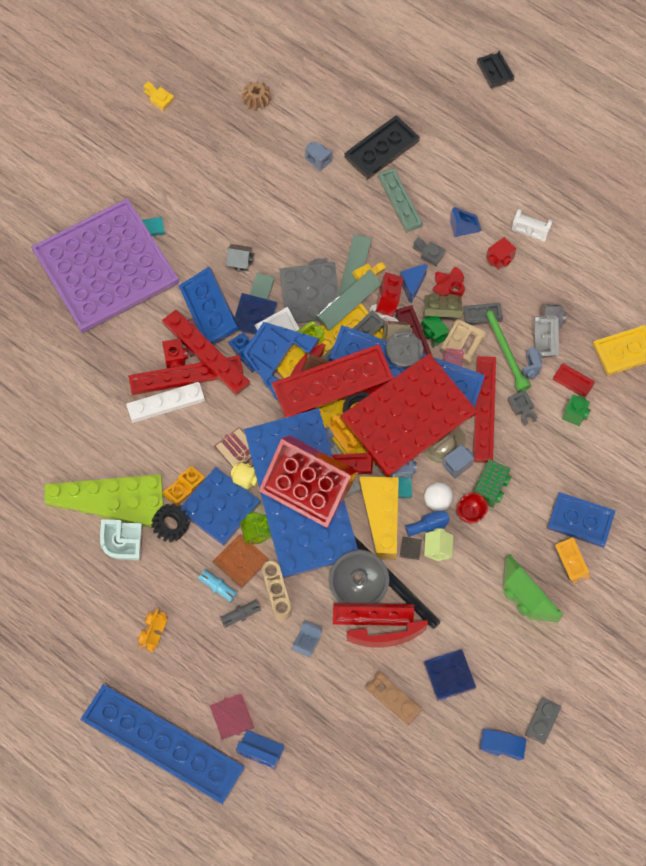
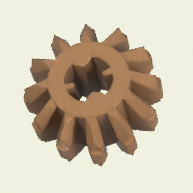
M258 80L254 84L250 81V84L245 85L242 92L244 105H247L249 109L254 107L255 111L257 108L263 110L264 106H268L271 99L269 86H266L264 82L259 84Z

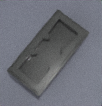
M500 303L464 306L465 323L470 325L490 323L486 315L489 310L493 311L498 322H502L503 316Z

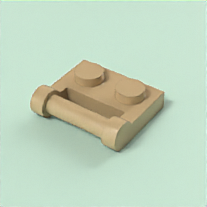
M456 319L440 351L460 360L465 365H471L472 357L480 342L485 339L486 333L481 329ZM470 334L474 335L475 338L467 353L461 352Z

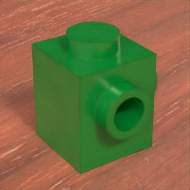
M572 394L562 419L580 427L582 420H587L591 409H588L590 401L586 400L583 396Z

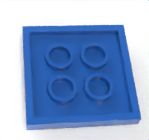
M215 467L181 505L180 511L185 509L186 513L184 515H189L188 520L224 546L261 504V500L243 487L235 484L229 476Z

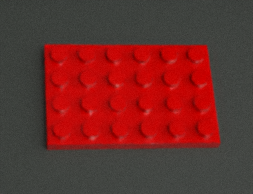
M429 353L341 414L340 419L384 474L390 477L476 415L478 411Z

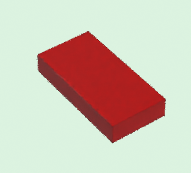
M562 363L553 377L555 382L586 398L595 384L594 380Z

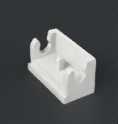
M518 209L511 230L545 242L553 220L549 219L548 223L522 215V210Z

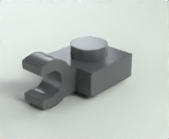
M419 237L414 241L413 249L421 252V258L434 266L438 265L446 253L444 248L431 241L428 245Z

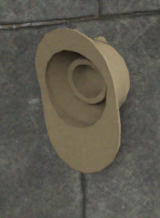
M456 428L424 452L431 461L443 463L444 457L461 444L465 447L466 436L460 428Z

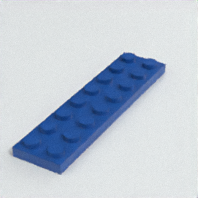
M341 325L329 361H334L379 344L393 378L406 370L394 366L387 359L385 353L386 340ZM433 357L475 407L485 375Z
M104 684L80 719L83 723L221 805L225 803L245 769L244 766Z

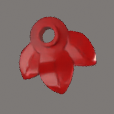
M454 267L450 275L441 272L435 273L437 285L432 290L440 296L451 294L458 297L463 296L465 292L463 284L464 275L459 268Z

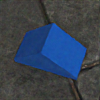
M457 207L452 208L450 224L455 237L477 233L482 230L477 215Z
M426 264L400 271V276L403 277L402 288L410 303L413 302L427 275L428 265Z

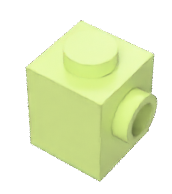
M440 528L425 533L424 556L435 561L452 558V534Z

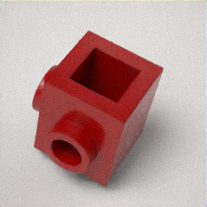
M503 237L488 248L487 261L498 270L503 266L506 267L514 259L516 248Z
M181 338L162 341L167 368L185 365L184 359H188L186 348H182Z

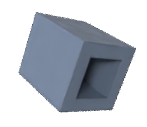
M461 444L444 457L442 465L456 479L473 465L474 456L468 448L465 449Z

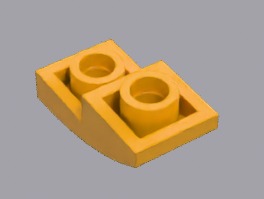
M191 465L178 476L177 481L163 491V496L172 504H175V507H178L196 490L206 477Z

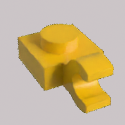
M150 82L143 86L146 89L144 93L150 96V102L163 111L174 101V95L162 87L157 90Z
M381 262L371 268L368 263L354 270L352 274L357 281L368 270H371L376 276L382 273L386 266Z

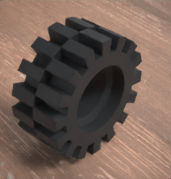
M165 504L164 507L161 506L152 518L151 522L153 523L151 527L155 528L153 533L158 532L157 537L159 539L161 536L164 537L162 541L166 542L168 539L169 542L177 541L188 530L190 521H187L189 515H184L186 513L185 509L180 511L181 506L178 505L175 508V504L170 506ZM172 517L175 519L177 528H168L164 524V518Z

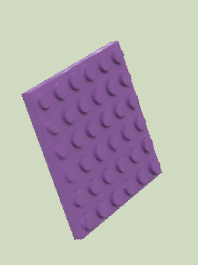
M128 198L31 246L32 251L81 333L180 283L177 275Z

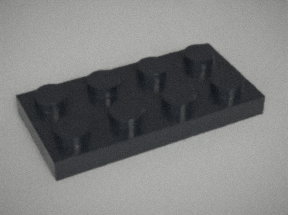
M396 115L346 151L344 157L365 178L369 179L419 142L420 136Z

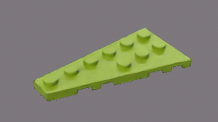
M161 474L44 484L45 504L48 506L66 510L72 509L81 511L84 514L90 513L102 518L121 520V522L142 523V526L147 528L148 526L151 527L153 523L151 522L152 518L159 508L163 506Z

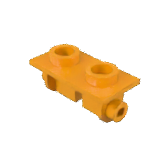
M337 414L331 417L332 421L326 424V426L330 428L345 452L349 454L361 447L360 442L343 423L340 416Z
M158 608L148 612L144 623H146L144 631L140 632L137 642H139L138 649L146 646L145 650L148 652H153L154 649H157L161 636L154 632L157 630L162 633L168 620L166 613L160 612L157 614Z

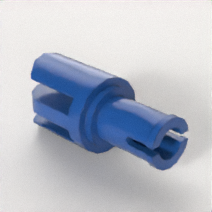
M443 510L423 515L421 521L405 525L408 537L422 532H432L437 528L444 529L449 523V515Z

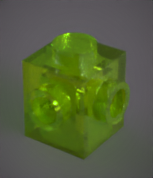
M252 512L240 521L245 543L261 544L272 537L266 515Z

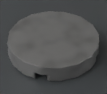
M401 331L396 332L389 338L386 343L385 353L391 364L398 368L407 369L422 358L424 348L421 340L413 333Z

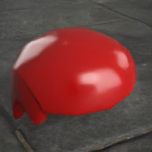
M476 492L464 495L456 507L459 518L468 524L478 523L488 512L486 499Z

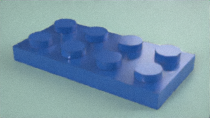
M210 267L178 285L199 332L213 345L240 329Z

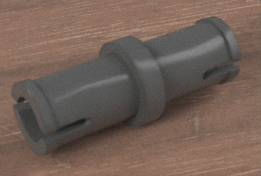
M257 599L242 607L237 606L235 610L220 616L224 628L240 620L243 622L246 620V617L261 611Z

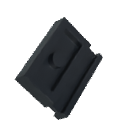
M500 51L496 54L492 53L477 58V64L491 88L506 84L510 80L511 82L514 81L515 76Z

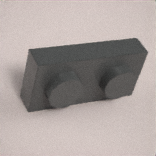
M543 697L525 736L544 745L562 706Z

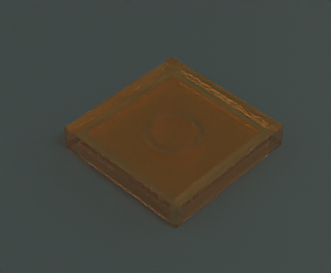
M240 533L213 560V563L242 589L262 569L263 565L269 561V558Z

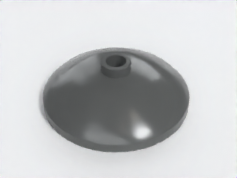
M365 550L349 551L341 555L331 567L329 573L330 590L339 603L377 604L383 599L388 590L389 573L387 567L372 552ZM356 574L362 575V578L359 580L354 577Z

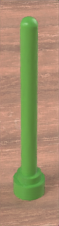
M487 311L488 320L516 378L515 387L517 392L528 390L531 388L529 379L522 375L493 311Z

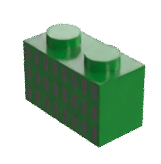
M489 459L474 493L482 495L486 499L488 506L494 508L495 503H500L504 492L501 491L503 486L507 487L512 476L509 475L511 468Z

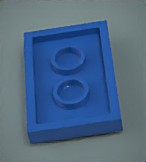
M559 492L547 529L604 548L615 510Z

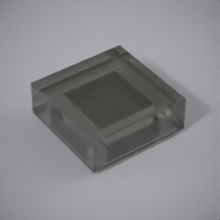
M402 537L400 557L419 560L422 539Z

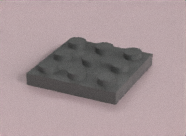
M334 261L279 268L284 308H289L296 323L319 320L316 316L339 297Z

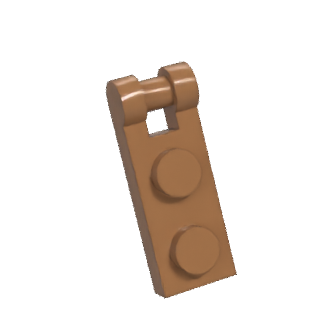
M378 672L374 676L375 679L365 686L366 690L409 726L422 709L392 684L381 672ZM381 684L385 687L382 692L377 689Z

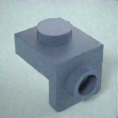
M535 347L528 348L526 360L529 366L523 367L521 373L526 378L531 379L540 375L542 357L540 353H537Z
M304 621L301 631L292 646V650L310 658L320 640L322 628Z

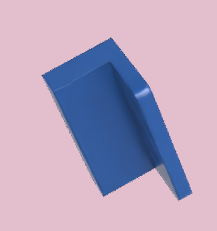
M247 730L242 742L238 743L236 752L243 757L276 769L284 750V745Z

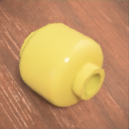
M247 461L235 464L231 471L232 481L247 490L253 486L256 487L258 481L253 464Z

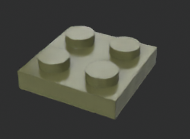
M436 293L425 295V316L462 318V298L453 294L448 296H440Z

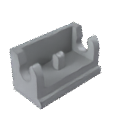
M555 315L534 316L535 348L537 353H540L541 356H559V319Z

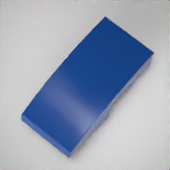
M242 332L228 343L235 354L240 355L243 364L253 373L255 369L243 354L251 339Z
M484 729L482 730L479 750L495 756L503 754L521 761L524 759L527 739L500 731Z

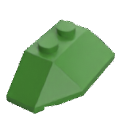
M509 554L504 565V595L510 601L513 600L517 605L518 611L523 616L526 615L528 619L558 623L563 613L516 562L512 555Z

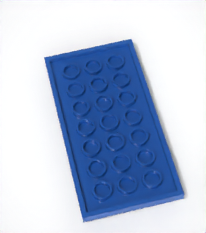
M319 408L244 429L259 489L281 439L288 435L332 457ZM260 492L283 578L333 565L341 555L349 551L358 550L344 500L329 527L326 528Z

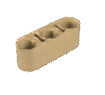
M268 561L262 567L264 584L274 617L279 621H285L291 615V604L279 564L275 561ZM273 569L276 571V574L270 576L266 572ZM274 588H280L282 590L279 594H274L271 592ZM284 606L287 610L284 613H280L277 611V608Z

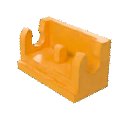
M574 537L556 544L555 547L570 580L576 584L582 578L584 580L590 579V573Z

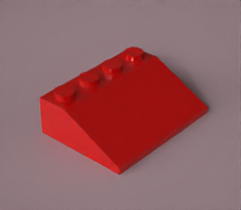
M288 435L281 439L259 491L328 528L350 490L358 471Z

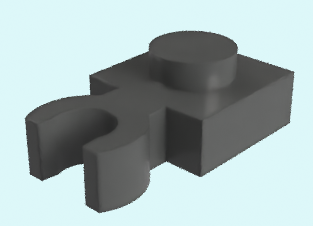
M526 390L508 397V402L515 415H522V423L525 426L528 424L526 417H531L534 422L537 420L536 413L531 411L534 405Z

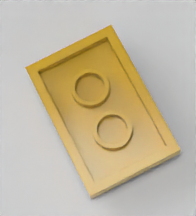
M645 325L596 340L592 344L607 376L646 364Z

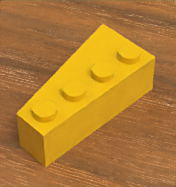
M359 476L360 489L375 554L383 560H396L398 477Z

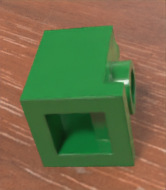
M428 316L421 322L423 333L427 339H431V346L433 348L445 341L449 334V329L439 317Z

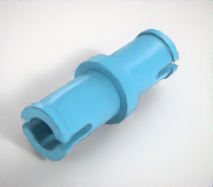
M207 569L203 570L202 574L207 576L208 579L200 575L198 580L209 586L212 592H217L229 602H232L234 598L228 592L235 597L238 592L225 584L222 578L218 579Z

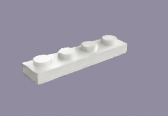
M197 382L133 401L126 405L131 421L134 423L204 402L205 398L200 383Z

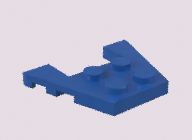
M263 322L243 354L255 371L259 373L266 387L273 393V397L278 400L272 387V382L280 379L274 376V373L293 344L295 343L301 349L311 354L320 339Z

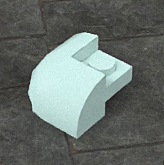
M101 520L100 543L103 551L111 558L117 560L140 561L142 523Z

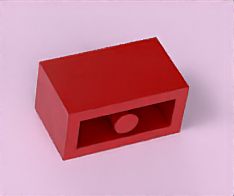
M385 272L379 287L375 312L391 317L394 316L400 301L403 277Z

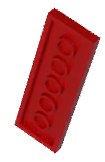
M378 344L272 382V387L284 417L288 418L380 386L394 378Z

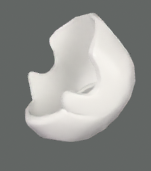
M436 482L427 487L424 500L426 506L432 511H444L451 506L454 495L447 484Z

